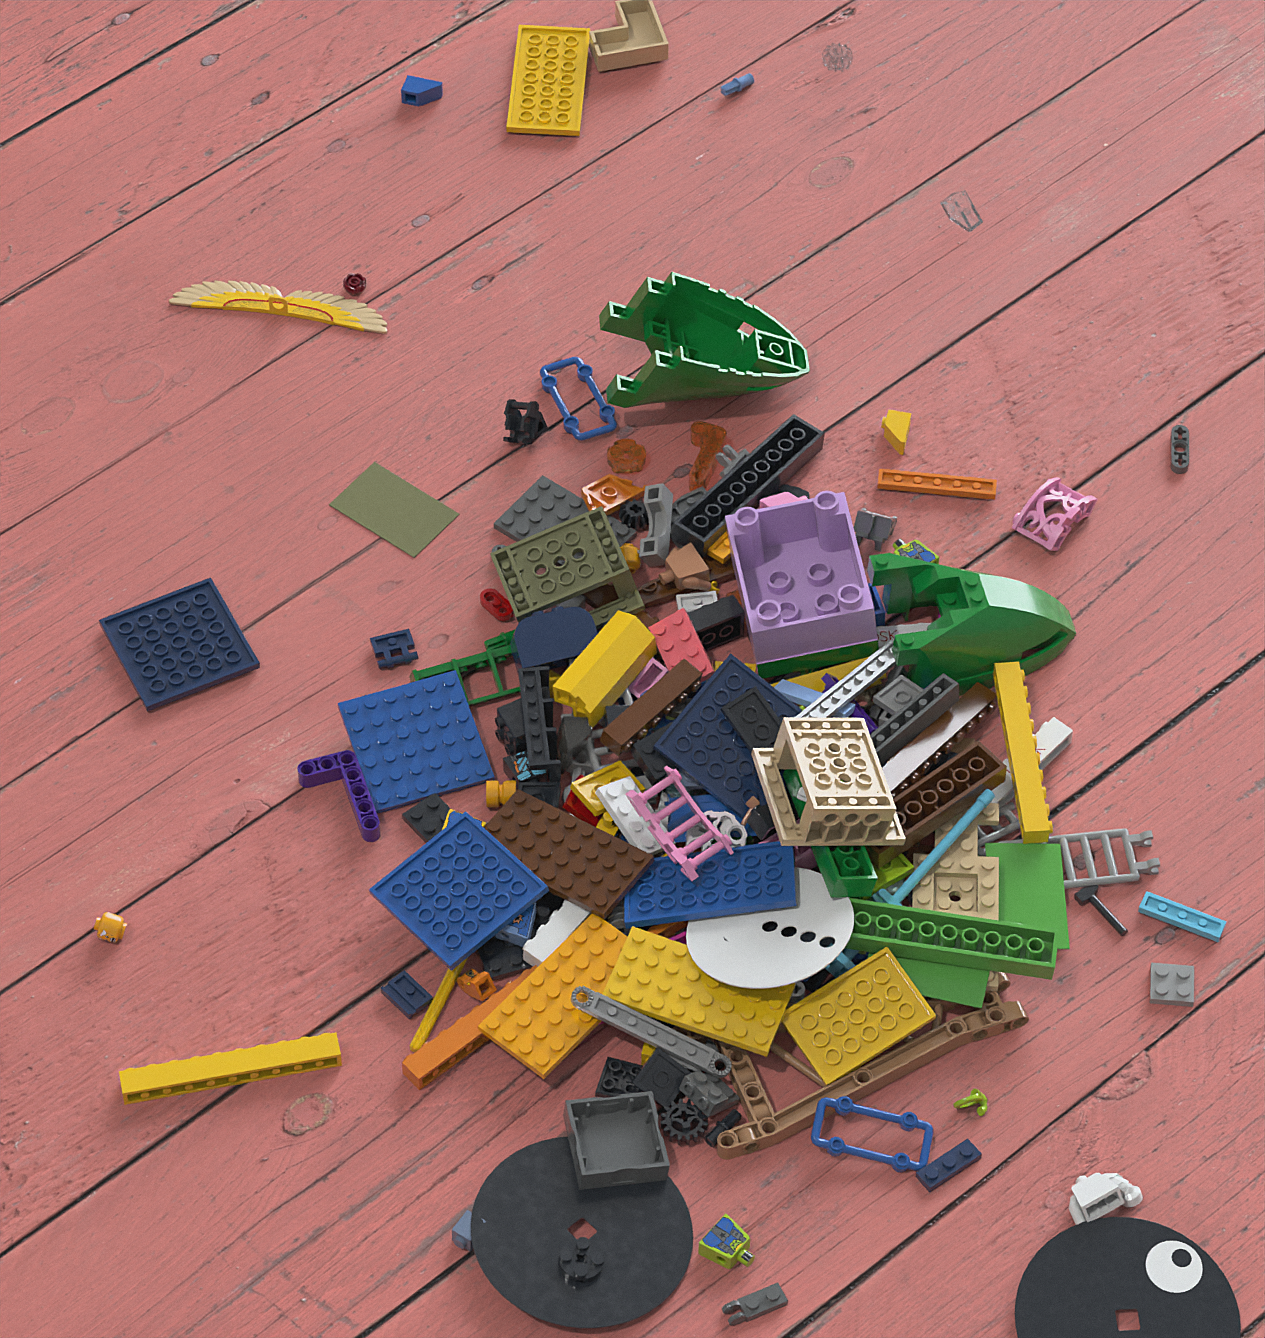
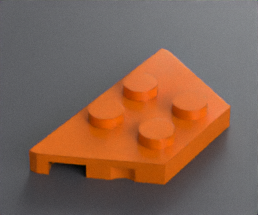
M608 474L583 487L581 496L589 511L602 506L607 516L619 510L621 505L626 503V500L632 502L634 498L637 500L643 497L645 486L647 485L640 488L632 485L633 481L621 479L618 476Z

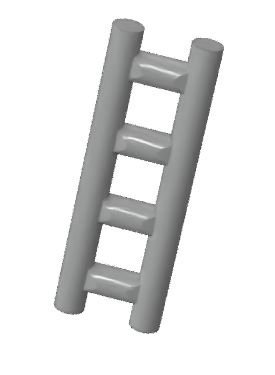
M1013 802L999 808V817L1004 815L1011 824L1002 827L1000 824L998 826L990 825L994 832L988 835L980 828L982 825H978V848L985 846V843H991L1020 829L1019 820L1011 812L1015 809Z

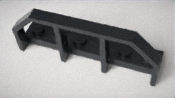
M549 666L518 668L529 771L547 770L550 782H560L561 762L557 760V729L553 727V698H550Z

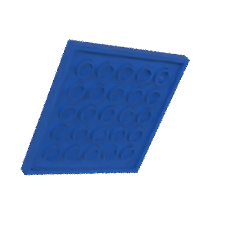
M456 670L338 703V709L350 744L359 762L377 814L423 801L434 793L442 796L484 784L487 780H495Z
M466 811L369 889L370 894L451 971L549 891L548 886Z

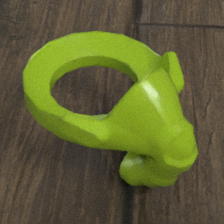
M975 1088L971 1091L970 1096L956 1101L953 1106L956 1109H962L979 1103L981 1107L977 1108V1113L979 1116H983L987 1112L988 1100L984 1094Z

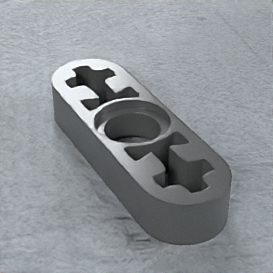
M1183 425L1174 426L1170 436V467L1176 474L1186 473L1189 467V430ZM1178 433L1182 436L1181 440H1178ZM1182 447L1185 449V451L1178 452L1175 450V448ZM1178 459H1182V460H1181V465H1182V466H1180V465L1178 464Z

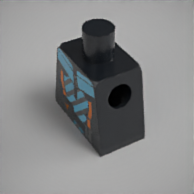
M527 750L503 758V771L509 780H516L517 790L519 782H547L546 770L529 771Z

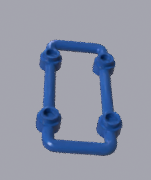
M571 357L545 365L540 369L542 389L546 393L551 394L564 418L563 427L567 433L572 434L575 439L583 441L616 429L615 409L613 406L607 405L592 378L593 369L590 365L584 364L583 360L579 357ZM576 364L578 367V378L580 381L587 383L600 407L599 416L601 420L609 425L580 433L578 430V418L570 415L556 389L557 379L549 375L548 372Z
M841 1096L838 1099L825 1097L819 1100L811 1132L812 1143L817 1147L826 1149L831 1156L837 1157L845 1153L890 1164L896 1172H904L907 1169L919 1171L928 1164L933 1138L932 1125L929 1122L919 1120L912 1112L898 1115L853 1104V1101L847 1096ZM826 1106L835 1108V1111L842 1116L853 1112L898 1123L904 1131L909 1132L915 1128L925 1130L919 1162L911 1161L905 1153H897L895 1156L846 1145L839 1137H833L830 1140L821 1139L820 1133Z

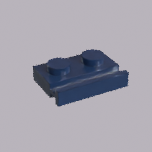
M405 970L390 980L385 987H381V993L408 1019H411L413 1014L423 1010L433 1000V997Z

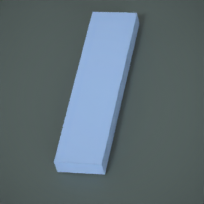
M784 679L774 687L791 702L805 707L811 705L824 694ZM849 702L835 713L833 717L848 718L854 712L855 704Z

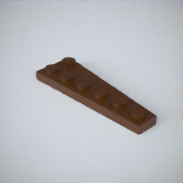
M708 554L702 558L709 568L710 583L712 581L719 583L735 577L731 557L724 564ZM659 578L653 579L637 588L645 608L674 599L676 595L688 594L699 590H680L673 581L663 585Z

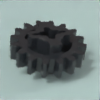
M679 1099V1104H675L672 1101L671 1108L664 1107V1113H661L660 1128L663 1129L664 1136L670 1135V1142L677 1139L678 1145L682 1141L689 1145L690 1140L697 1143L698 1136L704 1137L705 1131L708 1130V1116L695 1104L692 1105L690 1099H688L687 1103H683V1100Z

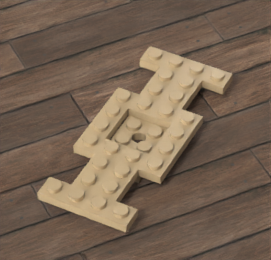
M990 803L984 808L913 888V908L999 920V857L977 856L978 825H999V803ZM971 806L935 830V847ZM913 854L914 871L929 854ZM957 895L960 897V900L954 902L949 897ZM997 971L989 972L986 991H998Z

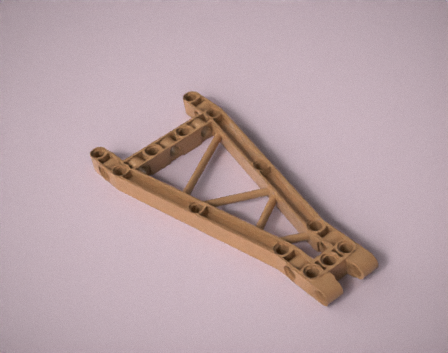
M998 972V991H985L982 1009L974 1007L976 1011L955 1017L942 1025L943 1012L952 1010L954 1007L962 1004L923 996L936 1014V1019L932 1022L931 1031L916 1039L911 1035L903 1039L906 1044L859 1069H855L827 1086L824 1085L813 1069L773 1042L770 1048L773 1053L823 1087L774 1113L745 1049L678 1026H674L672 1029L703 1044L708 1039L713 1041L719 1053L724 1056L726 1055L732 1063L728 1076L736 1094L740 1097L739 1101L749 1123L719 1134L717 1138V1154L720 1158L729 1160L771 1147L813 1125L817 1104L822 1098L838 1099L841 1096H847L854 1103L959 1046L1020 1028L1028 1023L1029 1018L1021 1002L1008 1001L1002 1003L999 994L1011 984L1007 974L1003 972ZM798 1002L789 1003L786 1009L790 1008ZM780 1023L777 1033L788 1032L783 1024ZM826 1106L824 1118L835 1113V1108Z

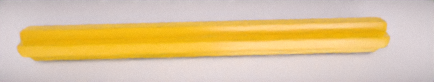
M468 958L452 971L448 968L410 1044L412 1052L418 1051L426 1042Z

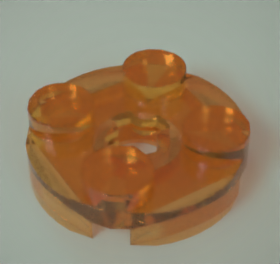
M619 439L614 442L611 448H608L607 462L616 474L640 472L646 462V450L642 444L641 446L636 444V441L633 439ZM624 454H628L629 458H624Z

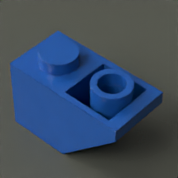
M407 75L401 89L402 103L418 107L438 100L443 96L442 82Z

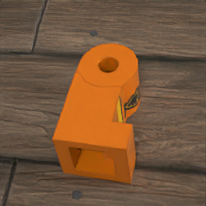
M470 969L457 978V983L461 990L480 1001H483L497 991L490 974L485 971L480 974L476 970Z

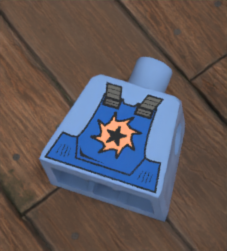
M533 903L500 930L495 937L523 947L531 938L536 916V903Z

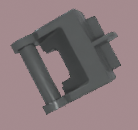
M866 508L858 510L853 527L854 532H856L855 536L858 546H860L862 538L870 539L875 542V550L881 552L882 544L888 540L889 535L893 534L897 517H888L870 512Z

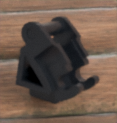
M515 399L507 401L504 411L506 416L504 426L505 430L510 431V437H503V441L532 444L537 437L548 429L544 417L539 411L538 402H518ZM520 410H527L526 415L522 416Z

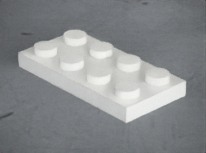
M631 776L599 787L596 790L595 794L629 844L651 855L664 851L648 830L649 822H645L643 817L637 814L625 795L630 790H634L637 793L641 792ZM647 801V803L645 804L646 807L648 808L651 814L655 813ZM661 822L659 826L665 833L667 832V829Z

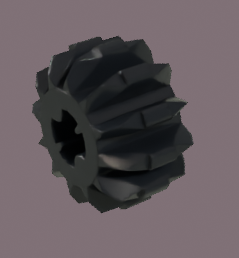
M634 498L632 502L626 500V503L621 505L619 519L623 525L625 524L628 528L635 529L636 531L639 528L645 530L646 525H649L648 513L643 499L636 501Z

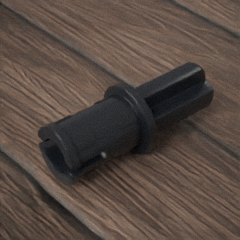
M733 1109L721 1122H716L714 1129L704 1137L705 1142L714 1148L717 1145L719 1134L732 1129L741 1120L742 1115L736 1109Z

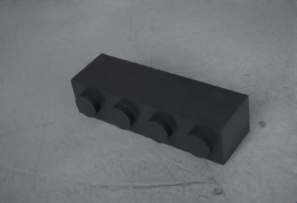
M788 792V793H787V796H788V799H789V802H790V805H791V808H792V811H793L795 820H798V819H799L798 813H797V811H796V808H795V805H794L793 800H792V798H791V795H790V793ZM768 803L763 806L761 804L755 806L751 810L747 823L759 839L764 840L777 833Z

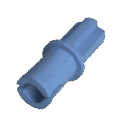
M748 73L740 78H733L731 82L721 86V93L727 96L736 91L740 92L742 88L754 83V77L751 73Z

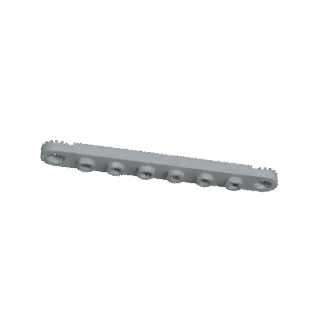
M585 986L575 988L571 994V1003L575 1008L656 1048L658 1047L662 1051L717 1078L727 1076L731 1070L732 1063L726 1055L724 1056L716 1052V1050ZM584 993L587 995L588 1001L580 1003L576 999V995ZM722 1061L726 1065V1069L724 1071L716 1070L715 1062Z

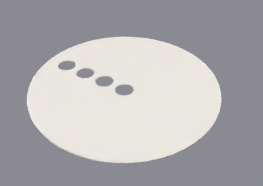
M795 867L797 906L689 920L686 932L688 950L693 961L702 971L728 985L750 989H764L796 983L824 969L843 951L851 937L854 926V912L849 897L831 898L822 874L809 869ZM769 921L778 924L777 929L771 932H766L762 929V926ZM786 927H795L797 929L796 934L791 937H784L781 931ZM805 932L816 934V938L811 942H803L800 939L801 935ZM825 937L835 939V944L828 948L820 946L819 942Z

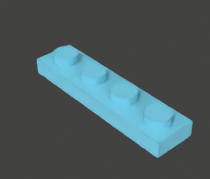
M1146 891L1138 909L1140 913L1219 942L1227 922Z

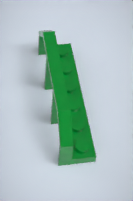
M511 645L493 650L487 649L485 652L457 660L454 658L450 662L417 671L415 669L412 670L409 676L410 681L415 682L456 670L469 706L520 692V686L503 690L495 665L506 661L507 657L513 656ZM487 663H489L498 693L469 701L460 674L467 672L468 668L475 667L480 669L486 667Z

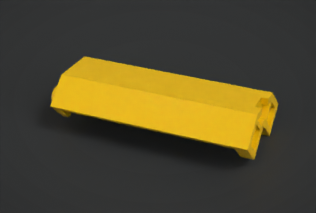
M618 610L553 685L555 702L573 708L575 723L593 728L603 717L605 707L612 706L657 653L655 636L636 616Z

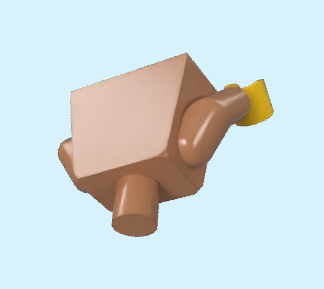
M692 543L687 544L683 548L672 549L665 560L666 571L659 574V579L663 585L673 581L680 590L700 589L706 592L716 591V595L720 592V589L716 588L718 586L717 582H709V568Z

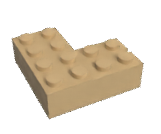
M652 0L615 1V18L618 26L589 31V48L598 72L668 60V41Z

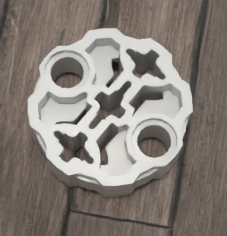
M712 810L703 813L709 821H714L712 824L716 829L719 821L722 822L719 830L721 834H727L733 845L730 847L746 846V830L735 819L734 815L726 811L713 812ZM701 822L687 830L685 835L686 846L705 834L703 832H708ZM738 831L741 834V839L733 840L730 832ZM713 838L701 846V852L714 845L711 844Z

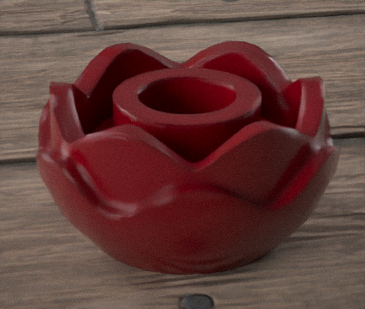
M359 273L348 274L343 280V287L350 294H359L366 288V279Z

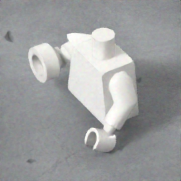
M1095 1173L1088 1178L1086 1176H1079L1075 1182L1076 1184L1071 1188L1074 1195L1070 1197L1069 1211L1075 1225L1098 1219L1121 1205L1125 1207L1138 1205L1143 1199L1140 1188L1130 1183L1128 1184L1129 1181L1123 1179L1117 1173H1105L1102 1175Z

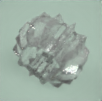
M840 42L839 44L832 43L831 46L826 45L822 53L824 66L828 67V70L833 69L835 72L837 70L843 72L844 69H849L853 61L851 48H848L847 44L841 45Z

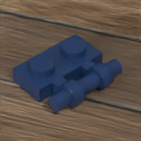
M409 629L370 638L375 658L384 657L383 660L377 661L379 669L387 667V669L393 668V665L400 663L409 664L411 661L419 659L417 651L412 653L408 651L415 649ZM402 653V655L391 657V654Z

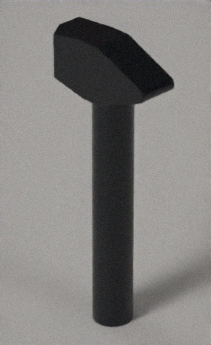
M1098 885L1084 887L1074 894V899L1081 906L1090 902L1121 936L1128 932L1120 921L1095 896L1098 892Z

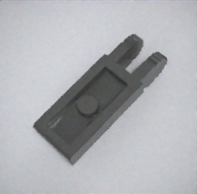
M777 1282L741 1297L737 1301L733 1300L723 1305L721 1309L724 1314H730L740 1309L741 1312L732 1315L728 1319L729 1324L734 1326L788 1305V1300Z

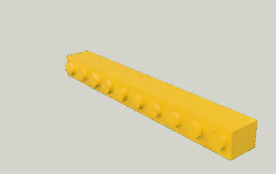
M1019 662L995 663L993 679L1023 844L1048 842L1049 834L1053 833L1052 821H1048L1050 814L1049 804H1045L1044 800L1046 799V788L1042 787L1041 784L1043 782V771L1039 770L1040 755L1035 751V748H1037V738L1032 735L1034 722L1033 719L1029 718L1031 706L1030 703L1026 702V698H1028L1027 686H1023L1025 673L1024 670L1020 669Z
M335 1032L323 1033L313 1037H301L290 1041L283 1040L268 1045L260 1044L246 1049L238 1048L229 1052H216L207 1056H194L190 1059L179 1061L172 1060L168 1063L149 1064L140 1068H127L119 1071L124 1105L338 1067L342 1066L337 1033Z

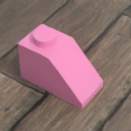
M652 657L628 687L629 691L637 698H640L644 691L650 689L669 672L668 669Z

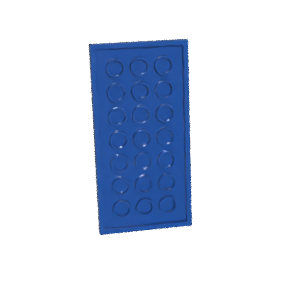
M780 841L731 847L734 852L731 855L722 849L697 866L698 869L695 871L699 877L693 881L689 880L681 872L680 869L683 867L679 863L674 864L669 856L654 858L653 864L624 896L625 927L628 929L632 928V926L643 927L797 906L794 846H781ZM702 852L690 853L687 855V859H693Z

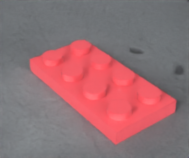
M684 608L648 627L655 636L656 645L668 671L674 668L681 660L686 659L703 673L701 683L714 674L715 670Z

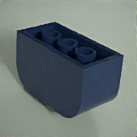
M558 606L551 609V612L544 613L543 611L532 613L531 617L523 619L517 625L511 639V651L517 673L518 668L549 666V670L569 665L568 660L577 658L598 634L590 613L580 607L563 608V606Z

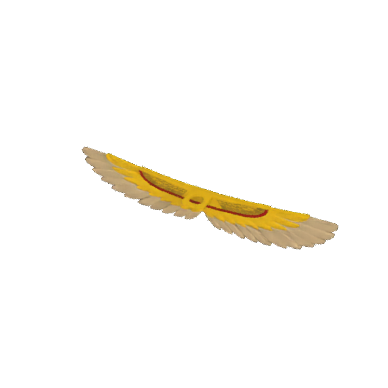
M215 280L214 283L202 282V285L193 284L191 288H182V292L174 293L173 297L175 298L169 300V304L191 306V308H216L268 313L339 325L363 332L370 331L387 334V329L385 328L387 323L382 320L383 317L376 314V310L368 308L367 304L357 303V300L345 299L344 296L323 294V292L312 293V291L302 292V290H298L283 298L281 293L273 286L269 288L263 284L260 287L253 282L250 284L242 281L239 283L236 281L225 283Z

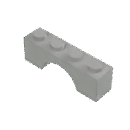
M663 483L645 486L644 505L649 518V532L647 537L640 541L639 557L649 567L665 565V560L669 553L673 493Z

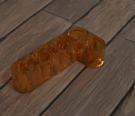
M696 421L691 425L690 441L694 446L701 449L689 472L690 491L702 486L706 490L719 463L716 455L719 452L724 453L722 449L726 445L727 432L723 427L703 421Z

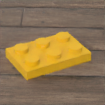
M617 761L576 780L570 786V789L595 817L607 811L595 794L599 787L631 776L641 793H644L646 788L621 761Z

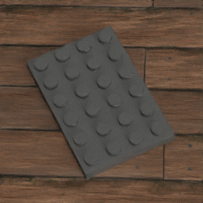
M542 475L494 522V529L518 542L589 512L582 498ZM607 515V519L620 547L625 543H630L636 537L634 529L628 528L627 525H623L619 520ZM578 552L574 555V558L579 559L584 553ZM559 560L555 565L560 567L564 565L565 561Z

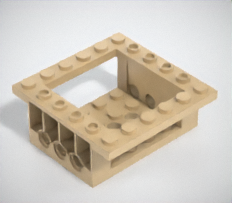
M783 718L774 748H753L751 755L781 846L904 845L906 839L896 814V806L864 718ZM779 769H797L807 798L799 824L796 823Z

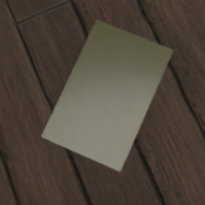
M376 462L371 464L329 504V506L413 558L460 515Z

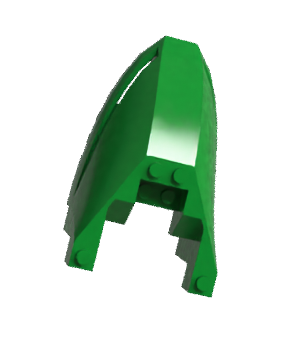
M671 272L665 281L647 277L627 306L609 301L599 315L600 330L645 342L651 353L650 358L634 379L618 374L615 375L606 388L607 403L611 405L629 408L655 403L752 394L785 385L803 377L810 371L807 350L791 331L758 306L751 305L738 296L733 297L727 294V291L723 289H713L708 283ZM743 322L756 328L751 335L739 330Z
M892 553L869 556L868 576L872 587L884 585L882 601L887 615L902 613L904 621H908L911 608L938 606L941 617L928 625L926 631L894 635L892 652L897 666L909 665L907 679L922 689L929 686L943 673L959 683V696L964 695L977 682L990 689L994 686L993 671L995 663L1019 662L1020 669L1024 670L1025 676L1059 656L1076 636L1075 627L1066 607L1050 594L1032 585L1001 576L935 564ZM1043 648L1042 650L1024 659H1021L1022 652L1029 649Z

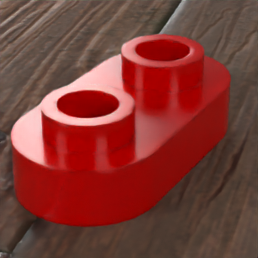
M492 588L481 592L480 604L492 616L500 621H507L512 618V606L503 595Z

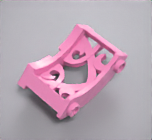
M1058 477L1048 479L1032 495L1021 512L1017 513L1012 521L1014 523L1012 529L1052 551H1058L1062 542L1071 531L1069 526L1073 522L1078 523L1083 518L1090 516L1098 500L1091 495L1085 497L1061 484V479ZM1063 502L1062 508L1066 513L1065 515L1057 513L1047 518L1045 517L1043 503ZM1029 519L1033 520V522L1030 523V528H1034L1039 524V526L1034 532H1030L1023 528L1025 523ZM1053 521H1058L1059 523L1055 525ZM1043 531L1048 541L1042 539L1038 535Z

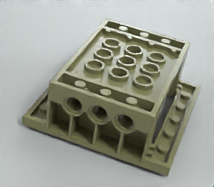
M602 506L490 553L518 623L527 617H531V614L534 612L546 610L610 582L613 583L619 599L589 611L594 620L596 630L604 627L618 610L633 615L646 609ZM576 553H584V555L581 558H574V555ZM557 561H565L564 565L560 567L555 566ZM546 568L545 573L541 575L536 574L538 569Z

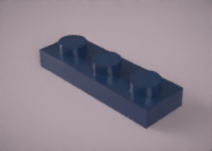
M967 1138L917 1171L916 1178L930 1193L980 1160L982 1153Z

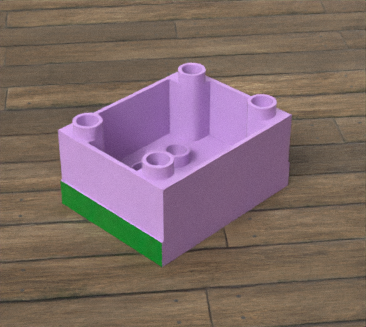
M822 491L815 498L761 509L743 507L738 509L735 514L725 516L732 564L742 607L745 611V620L757 672L762 679L870 657L879 650L874 606L844 492Z

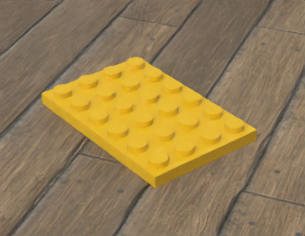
M885 947L786 1009L781 1023L824 1085L827 1086L936 1019V1014L889 948Z

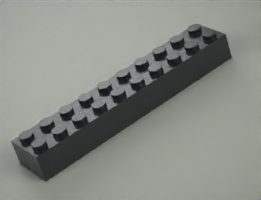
M793 414L673 522L671 539L682 546L692 543L701 558H704L708 553V549L727 531L725 516L735 514L738 509L743 507L757 509L760 506L761 499L772 496L781 485L785 484L823 449L825 433Z

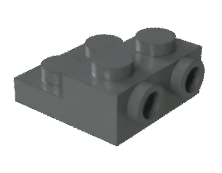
M700 1070L684 1076L679 1087L708 1117L738 1105L740 1097L720 1078L707 1072L702 1073Z

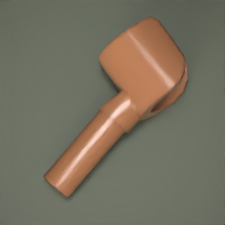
M754 796L746 802L750 809L740 823L743 826L746 825L747 819L751 815V810L760 804Z

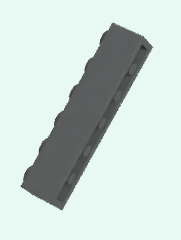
M943 673L870 735L881 766L959 701V683Z

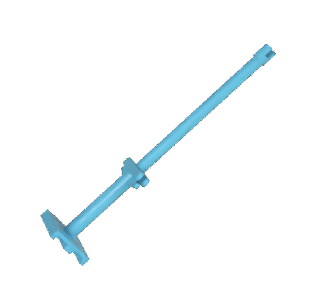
M989 789L984 790L971 808L893 896L885 889H880L871 896L873 901L902 906L900 903L978 814L995 798L994 793ZM831 943V944H829L828 946H826L825 948L831 947V946H833V944ZM844 948L839 956L826 966L825 969L835 978L841 976L856 966L851 960L859 950Z

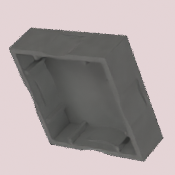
M652 1091L621 1094L610 1098L593 1097L565 1100L563 1118L579 1190L667 1180L670 1164L664 1139L658 1127V1114Z

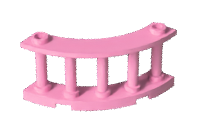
M666 766L664 770L668 776L644 793L630 790L625 795L640 817L642 816L645 822H649L648 830L674 864L679 863L683 867L680 869L681 872L689 880L693 881L699 877L695 871L698 869V865L722 849L730 855L734 852L730 847L733 843L728 835L721 834L699 809L680 782L682 777L679 772ZM673 783L681 797L656 814H651L645 805L647 800ZM687 803L695 815L671 832L667 831L664 833L659 826L660 821ZM701 822L708 832L684 848L680 847L677 849L673 844L674 839ZM712 838L717 841V843L695 858L687 859V855Z

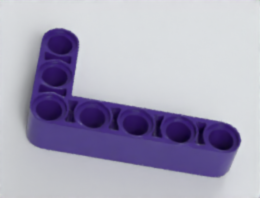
M345 750L306 760L298 765V779L302 787L311 788L342 780L362 838L366 842H375L380 838L379 818L354 752Z

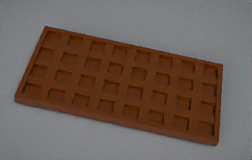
M519 789L484 827L548 886L549 892L603 919H606L655 861L653 855Z

